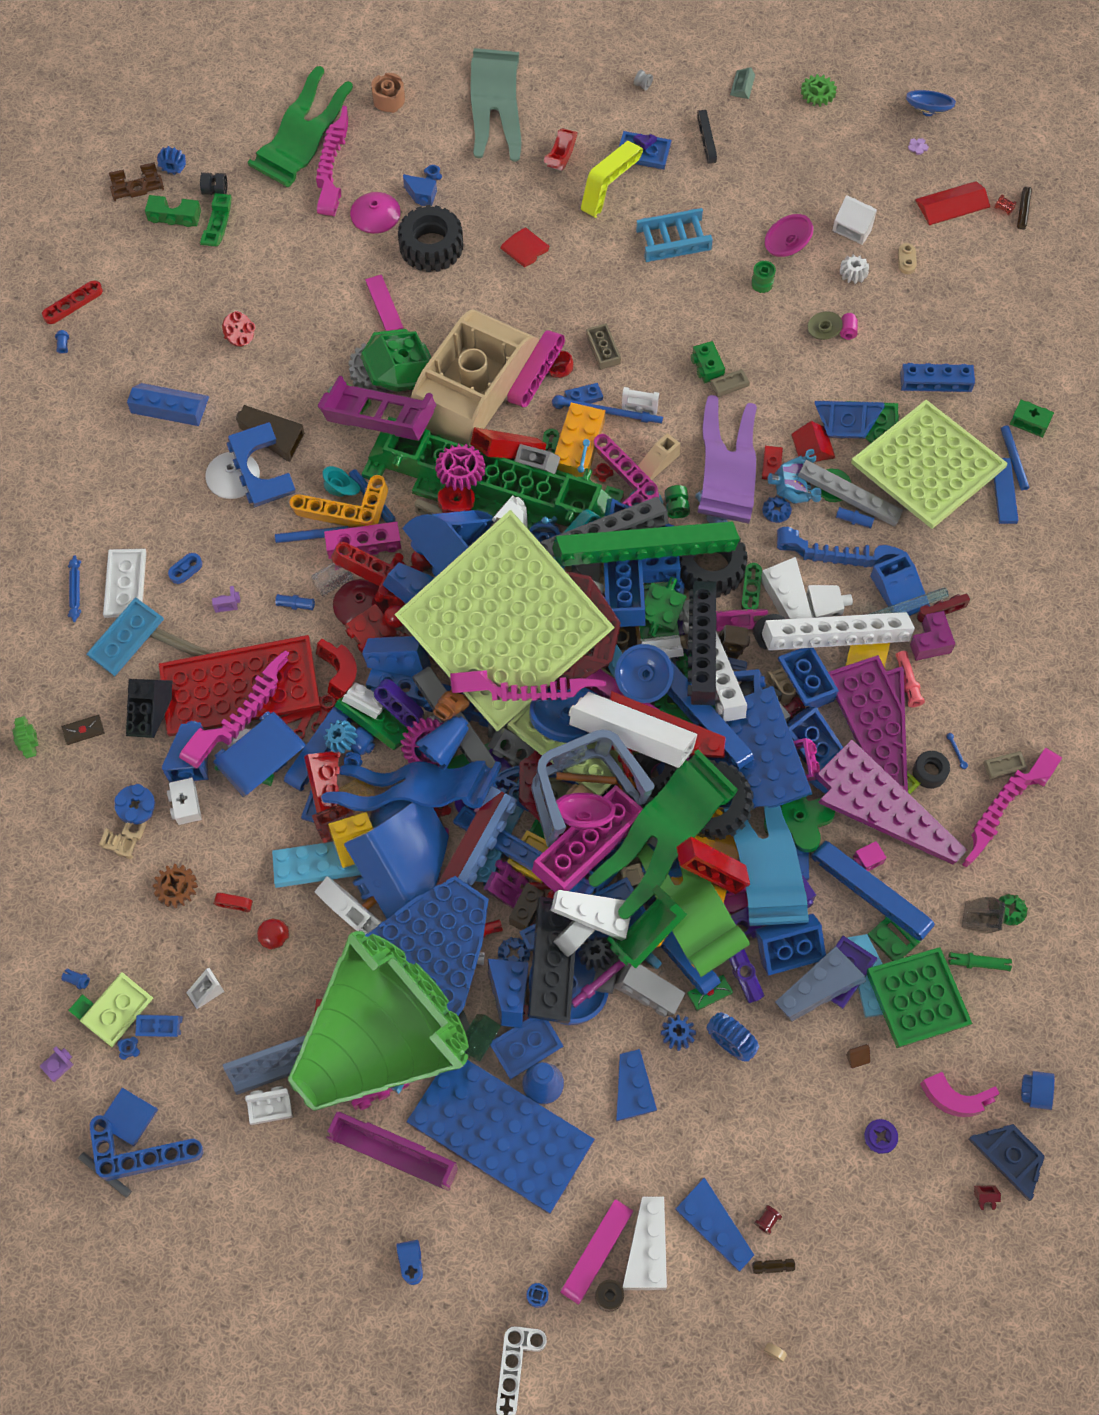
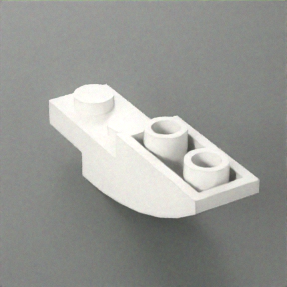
M328 876L315 890V893L355 930L363 931L365 935L382 923V921L358 903L357 899Z

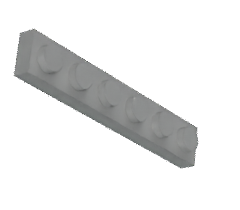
M805 460L798 474V477L894 527L902 514V509L808 460Z

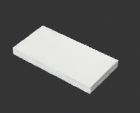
M146 549L108 550L103 609L104 618L119 617L135 597L143 602Z

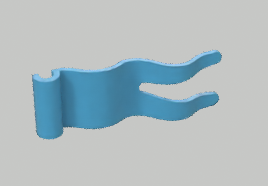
M764 806L769 835L766 839L758 837L748 820L744 823L746 826L742 830L740 828L736 830L737 834L733 836L740 862L746 865L750 885L746 887L750 926L809 923L807 896L792 835L784 820L781 807L768 808V806Z

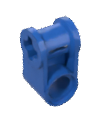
M419 1240L397 1243V1254L403 1279L410 1285L419 1284L423 1278ZM413 1268L418 1273H415L414 1278L411 1279L407 1274Z

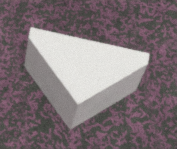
M207 968L186 993L196 1009L223 993L224 990L210 968Z

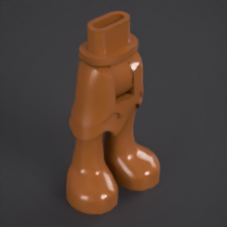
M451 689L442 694L433 713L445 721L464 711L471 701L465 694H461L463 692L452 693Z

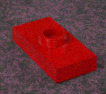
M765 446L761 479L768 480V475L770 473L775 474L780 468L783 447Z

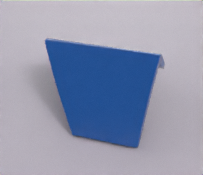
M411 802L372 830L344 843L361 873V876L352 882L353 885L359 889L362 900L374 896L386 919L415 897L433 889L437 883L449 835L433 807H425Z

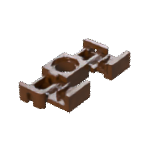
M155 162L140 165L142 175L145 174V177L128 182L124 180L126 179L124 170L110 172L109 176L112 183L110 190L113 200L116 201V199L131 196V198L138 197L157 189H162L163 191V181L161 175L157 173ZM136 186L142 187L140 190H133Z

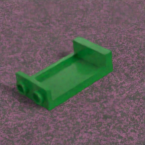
M658 885L652 890L658 899L628 929L626 939L615 941L611 936L607 938L612 944L610 949L618 955V958L626 966L630 963L634 968H637L687 915Z

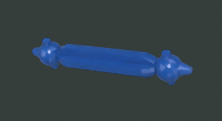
M76 555L73 556L68 565V568H71L69 571V606L71 609L69 610L68 617H71L73 622H76L81 613V610L78 609L80 606V571L78 568L80 567L81 560H78Z

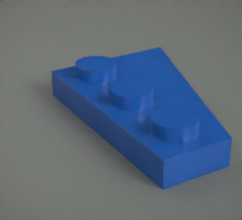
M640 1049L620 1054L616 1122L657 1111Z

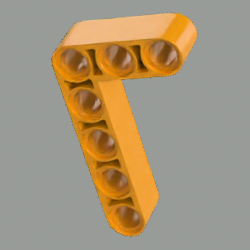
M372 476L368 482L361 506L300 494L293 495L289 504L297 516L349 527L376 525L379 523L388 494V487L382 476Z

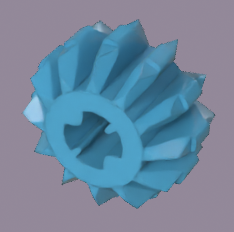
M337 720L336 724L330 723L331 728L325 729L328 734L323 736L324 740H326V746L335 753L340 752L344 754L346 749L351 750L350 746L356 744L354 739L358 737L355 733V727L345 720L343 722Z

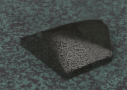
M981 897L973 901H966L962 928L985 934L1003 930L1006 904L995 897Z

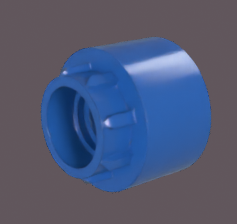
M1032 1071L1031 1075H1023L1021 1101L1029 1103L1030 1108L1052 1110L1055 1083L1054 1073Z

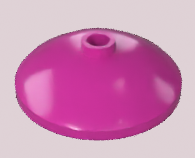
M371 192L360 196L352 204L350 210L353 224L361 231L372 234L383 233L393 228L398 223L401 214L400 206L396 199L382 192Z
M792 214L778 220L771 226L765 237V247L768 252L776 257H786L802 250L813 235L814 228L811 220L803 214Z
M572 793L556 800L564 823L575 828L592 829L601 827L610 822L615 816L613 803L600 795Z

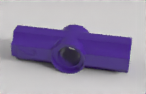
M745 949L729 958V961L733 968V975L737 978L747 1002L752 1003L762 999L765 995L756 977L755 967L750 963ZM743 966H746L748 969L745 976L740 974V969Z

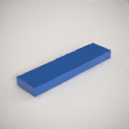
M1002 458L1008 463L1007 467L993 478L999 524H1017L1019 520L1011 458Z

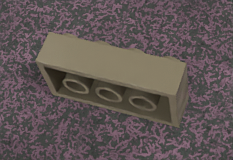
M607 323L586 329V337L599 369L621 364V356Z

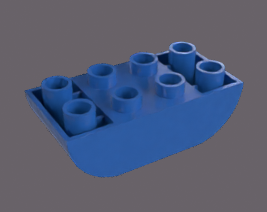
M470 510L416 516L408 521L402 529L412 540L411 547L417 553L425 556L433 566L432 573L436 577L491 528L494 521L492 520L493 516L486 512Z

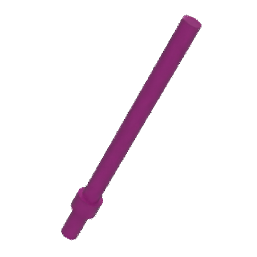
M619 959L590 985H585L581 992L572 999L571 1005L576 1008L586 998L590 999L595 994V991L621 970L625 964Z

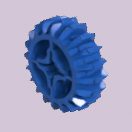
M721 1012L716 1013L709 1020L706 1027L708 1033L729 1054L744 1062H748L756 1055L759 1049L758 1041L739 1021Z

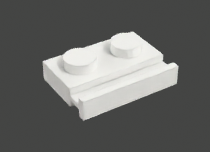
M356 682L342 699L344 703L374 719L385 708L375 699L373 691Z

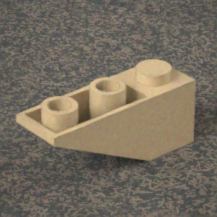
M667 433L654 444L638 467L653 480L680 456V443ZM642 479L635 480V483H640Z

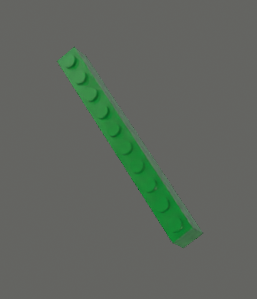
M731 521L562 535L555 537L552 550L560 566L725 551L731 552L735 551L740 537L734 522Z

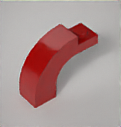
M321 639L317 642L316 655L330 663L337 671V674L329 681L327 693L338 700L344 697L355 683L357 674L356 661L352 653L343 644L336 648L332 643Z

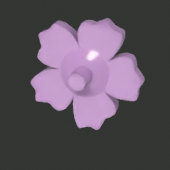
M913 138L910 140L908 149L911 152H915L916 155H921L929 147L927 144H924L925 140L923 138L917 140Z

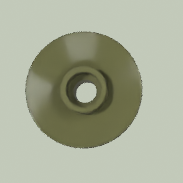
M830 311L817 313L808 322V332L812 337L819 340L831 339L842 330V319L838 314Z

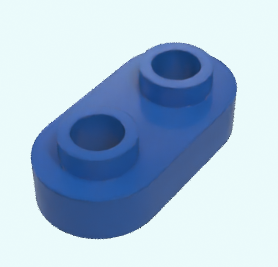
M189 553L170 567L168 571L170 580L175 584L184 583L202 568L201 557L196 553Z

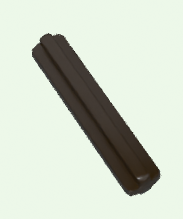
M1024 187L1022 190L1017 223L1018 229L1025 230L1027 226L1032 194L1031 187Z

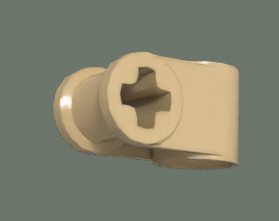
M781 666L780 669L773 672H766L770 685L781 691V701L790 703L792 698L796 696V690L783 667ZM784 690H789L791 693H786Z

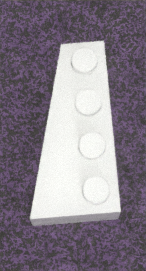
M796 557L762 571L761 583L780 615L785 617V619L812 618Z
M642 1197L622 1286L624 1290H666L664 1197Z

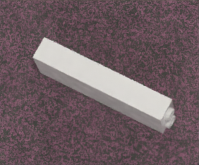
M588 692L583 698L581 697L578 703L572 705L569 711V725L589 733L602 729L612 731L619 736L627 748L678 768L693 752L697 738L696 733L591 692Z

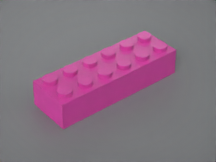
M614 786L604 796L615 807V816L610 822L592 829H579L571 826L534 861L532 872L554 892L558 890L570 891L628 835L635 819L643 808L618 786Z

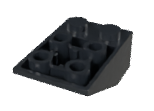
M152 679L128 680L126 736L155 737L172 700V681Z

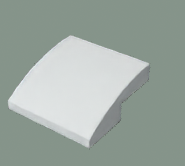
M679 635L641 639V644L656 646L663 650L669 658L684 656Z

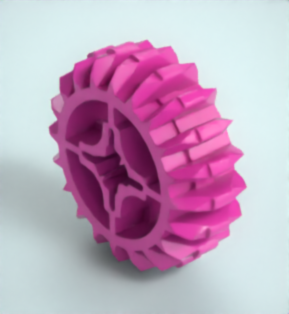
M459 443L457 447L451 444L450 449L445 448L444 453H440L439 458L436 460L435 469L438 479H440L442 484H446L447 488L453 486L454 491L457 488L463 491L464 487L470 490V485L476 487L477 481L481 482L482 476L485 474L483 456L480 455L479 450L475 451L473 446L468 448L467 444L464 447H461ZM451 463L450 469L446 470L447 465ZM474 464L475 467H474V469L470 472L469 469L471 468V465Z
M427 717L426 721L420 718L419 724L413 721L414 726L412 728L407 726L409 732L403 733L406 739L400 741L404 745L401 747V751L404 753L403 757L406 760L408 759V763L428 762L440 765L437 762L433 763L420 750L421 756H416L414 747L419 749V746H416L415 743L442 725L443 722Z

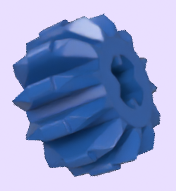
M170 146L167 148L162 147L157 156L158 166L162 168V171L175 175L176 173H181L185 168L186 158L181 150H176L175 147L171 148Z
M676 1015L675 1021L672 1017H668V1023L664 1022L662 1024L665 1030L661 1031V1035L666 1036L663 1039V1043L670 1041L669 1049H672L675 1044L677 1045V1051H680L681 1044L685 1049H688V1042L694 1043L695 1039L692 1036L696 1035V1030L691 1029L694 1026L693 1022L687 1024L688 1017L685 1016L683 1021L680 1020V1015ZM676 1029H680L681 1036H677V1033H675Z

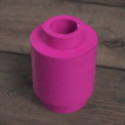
M846 313L841 318L843 326L840 336L846 340H851L858 334V319L853 313Z

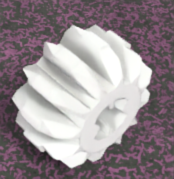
M854 254L851 257L847 256L841 262L840 275H842L843 280L848 279V283L851 281L854 284L858 281L862 283L864 278L868 276L869 264L866 259H861V255L859 257H855Z

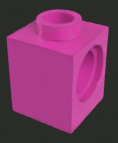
M877 841L857 850L853 860L867 871H870L884 864L887 857Z

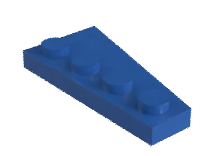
M704 1177L675 1210L740 1272L754 1256V1253Z

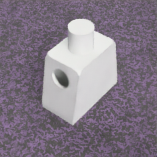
M809 585L806 592L812 618L842 616L844 606L853 604L852 595H841L837 585Z

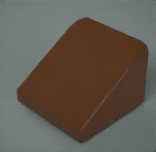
M869 1044L849 1049L846 1056L851 1068L870 1063Z

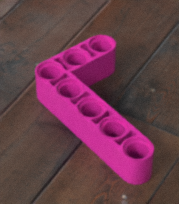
M599 434L595 437L594 445L596 452L635 491L623 504L633 506L635 503H642L654 497L659 498L657 485L609 436ZM602 443H606V446L600 447L599 445ZM613 455H618L616 459L611 458ZM630 467L628 471H623V468ZM642 479L640 483H635V480ZM654 491V494L647 495V492Z

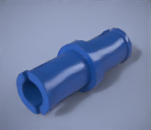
M841 507L838 508L836 518L849 521L852 525L858 524L870 529L874 521V517L860 514L857 510L854 512Z
M277 594L275 604L276 606L291 607L293 610L300 608L313 611L315 599L301 598L298 595L286 596Z

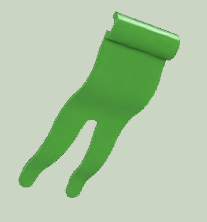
M647 844L644 845L637 855L645 871H647L654 853ZM680 867L683 876L682 883L674 885L670 876L667 875L661 888L687 913L685 918L672 932L691 965H694L699 976L703 977L749 946L750 943L744 932L732 920L712 883Z

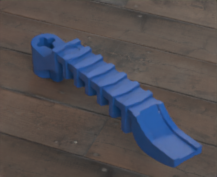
M781 527L777 530V548L779 550L796 551L803 557V560L809 559L816 562L823 561V563L833 562V564L842 563L843 565L874 567V565L906 553L899 548L888 545L876 547L873 556H869V545L863 547V555H859V547L853 549V554L849 553V547H845L843 553L839 552V546H835L833 551H829V545L826 544L823 546V550H819L818 543H814L813 548H808V540H803L799 537V530H793L790 527Z

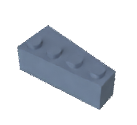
M834 947L775 1003L792 1022L816 1007L831 1001L836 996L844 994L851 990V988L866 982V978L837 947Z

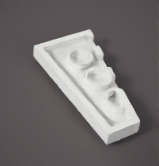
M563 890L555 892L551 907L552 912L621 941L626 939L630 918L622 919L618 915V910L625 900Z

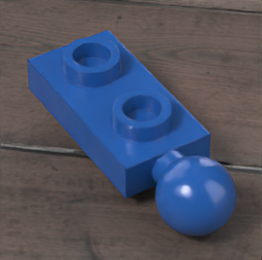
M598 383L566 390L564 391L565 397L562 395L554 396L552 405L556 409L564 407L557 405L558 398L592 404L602 401L604 396Z

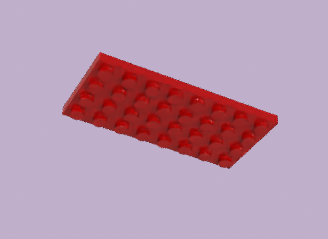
M309 635L159 663L160 679L172 681V700L165 713L167 735L169 737L176 736L180 725L187 724L189 721L201 722L204 730L222 727L221 722L223 719L231 722L230 715L233 713L238 716L237 709L239 707L244 709L243 703L245 700L249 702L248 695L253 693L252 687L256 684L255 678L257 675L263 678L262 672L284 651L289 652L287 656L288 661L277 673L278 682L273 697L269 696L267 704L263 703V708L260 711L257 710V715L254 718L251 717V721L259 720L267 711L270 714L274 711L280 716L321 708Z

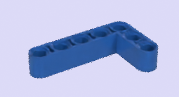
M98 1115L90 1122L95 1170L105 1181L195 1162L203 1155V1147L196 1139H188L116 1155L112 1125L105 1116ZM105 1122L106 1128L101 1132H97V1124ZM108 1143L109 1149L105 1153H100V1145ZM192 1145L199 1147L195 1155L187 1153L188 1148ZM170 1150L177 1151V1156L173 1160L166 1159V1155ZM148 1155H155L156 1160L153 1164H145V1158ZM126 1160H134V1165L131 1169L125 1170L123 1168ZM104 1165H112V1170L109 1174H102Z

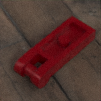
M967 593L963 595L957 594L947 601L940 600L930 607L923 605L919 610L917 620L922 623L927 614L944 611L945 615L966 608L970 598Z

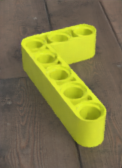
M626 141L590 171L581 204L583 212L597 218L596 215L602 211L608 185L640 159L643 148L630 141Z

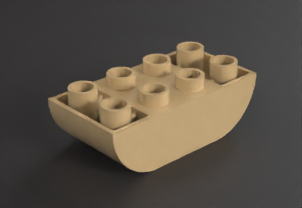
M477 310L466 312L458 320L425 366L413 389L411 398L423 400L427 393H432L436 403L434 413L425 429L446 440L462 445L467 444L468 447H472L470 442L474 427L483 429L486 427L508 395L510 388L539 342V339Z

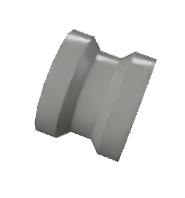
M639 70L635 76L634 85L641 86L646 91L652 84L653 75L645 74V71Z

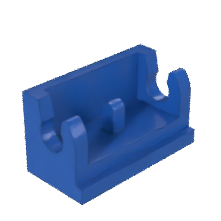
M137 1015L135 1036L178 1037V1035H181L180 1023H182L183 1016Z

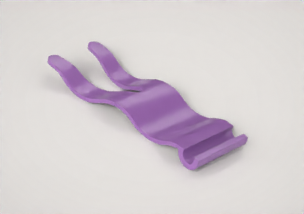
M715 395L708 396L703 420L705 470L698 513L749 524L754 505L756 454L753 448V426L757 409L755 404L748 403L746 405L738 432L736 451L730 452L720 436L718 397Z

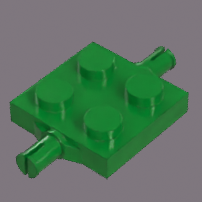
M670 577L667 587L651 583L645 598V621L651 625L647 634L649 637L652 633L651 637L655 638L658 628L674 631L687 598L686 595L674 590L677 582L676 578H674L672 583L673 577Z

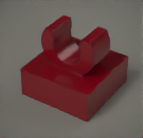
M996 1185L974 1186V1195L978 1200L980 1209L984 1210V1204L990 1202L992 1210H995L996 1202H1001V1193Z

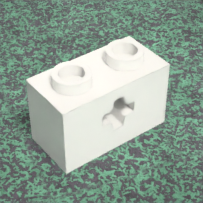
M193 778L170 782V790H167L169 802L173 804V808H170L172 820L175 819L178 825L202 820L196 784Z

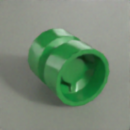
M760 261L754 266L751 286L759 293L769 292L773 287L776 268L771 262Z
M674 485L665 489L664 495L665 502L667 503L668 517L672 519L687 517L690 514L687 488L682 485Z

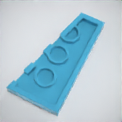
M867 934L847 937L877 957L878 960L873 967L883 964ZM866 976V982L858 987L865 1018L883 1015L868 976Z

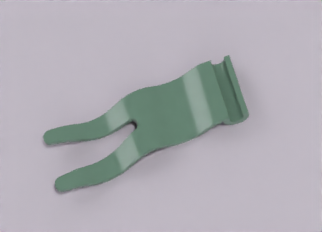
M473 49L471 61V105L475 129L473 151L475 158H482L484 156L489 139L490 110L496 109L499 112L509 147L510 160L513 162L520 160L522 142L516 99L519 52Z

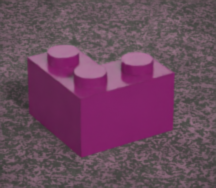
M944 611L925 615L922 622L925 633L913 635L910 642L915 661L950 654L956 645Z

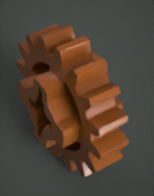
M174 864L172 869L167 865V871L163 872L160 870L161 876L154 878L157 882L153 884V888L156 890L154 894L156 897H159L160 903L165 901L166 907H169L171 903L174 908H177L178 903L185 906L184 901L188 900L191 902L190 895H196L193 888L198 887V884L194 882L197 878L195 875H192L191 869L186 870L184 865L180 869L177 864ZM173 880L175 881V883H177V887H176V888H177L178 891H176L175 888H174Z

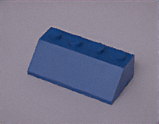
M140 383L132 387L127 404L132 414L199 426L209 396Z

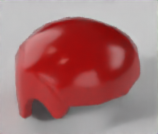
M560 351V354L548 371L554 378L568 376L574 367L572 355L567 351Z
M275 918L265 920L257 930L258 942L263 947L271 950L280 948L289 938V928L282 920Z

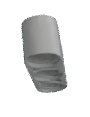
M573 920L553 942L569 957L595 929Z

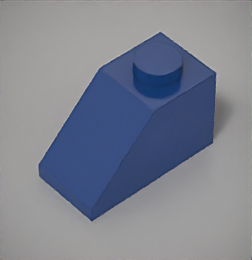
M404 174V188L414 202L421 206H432L437 192L436 180Z

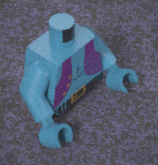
M813 449L807 450L804 457L799 456L783 463L775 474L770 473L768 475V483L776 485L777 494L793 504L808 502L810 499L814 502L821 500V489L814 488L811 490V483L798 477L805 460L812 463L816 461V456L809 457L815 453Z

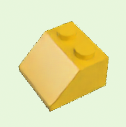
M367 812L328 824L342 868L355 864L344 843L373 829Z

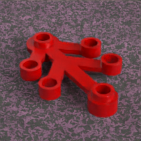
M330 694L322 697L319 696L321 708L295 712L281 719L286 724L302 719L294 732L296 734L302 732L303 734L300 738L303 740L305 738V730L313 714L320 712L317 720L311 725L312 731L315 733L317 730L314 727L322 724L328 713L335 706L336 698ZM327 702H331V703H332L331 706H328V707L325 706V704H326Z

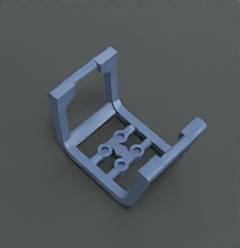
M604 729L591 732L549 750L540 758L531 790L548 847L560 838L559 834L563 833L566 828L548 778L556 774V772H561L586 760L598 758L606 764L612 775L616 777L624 793L642 808L647 802L654 784L619 736L614 732ZM597 741L595 748H587L586 745ZM612 745L633 774L639 793L610 755L609 751ZM552 760L554 764L546 767L547 763Z

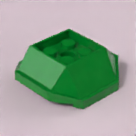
M406 329L373 332L360 356L372 385L382 386L395 392L413 390L421 372L432 358L427 346L420 340L417 332Z

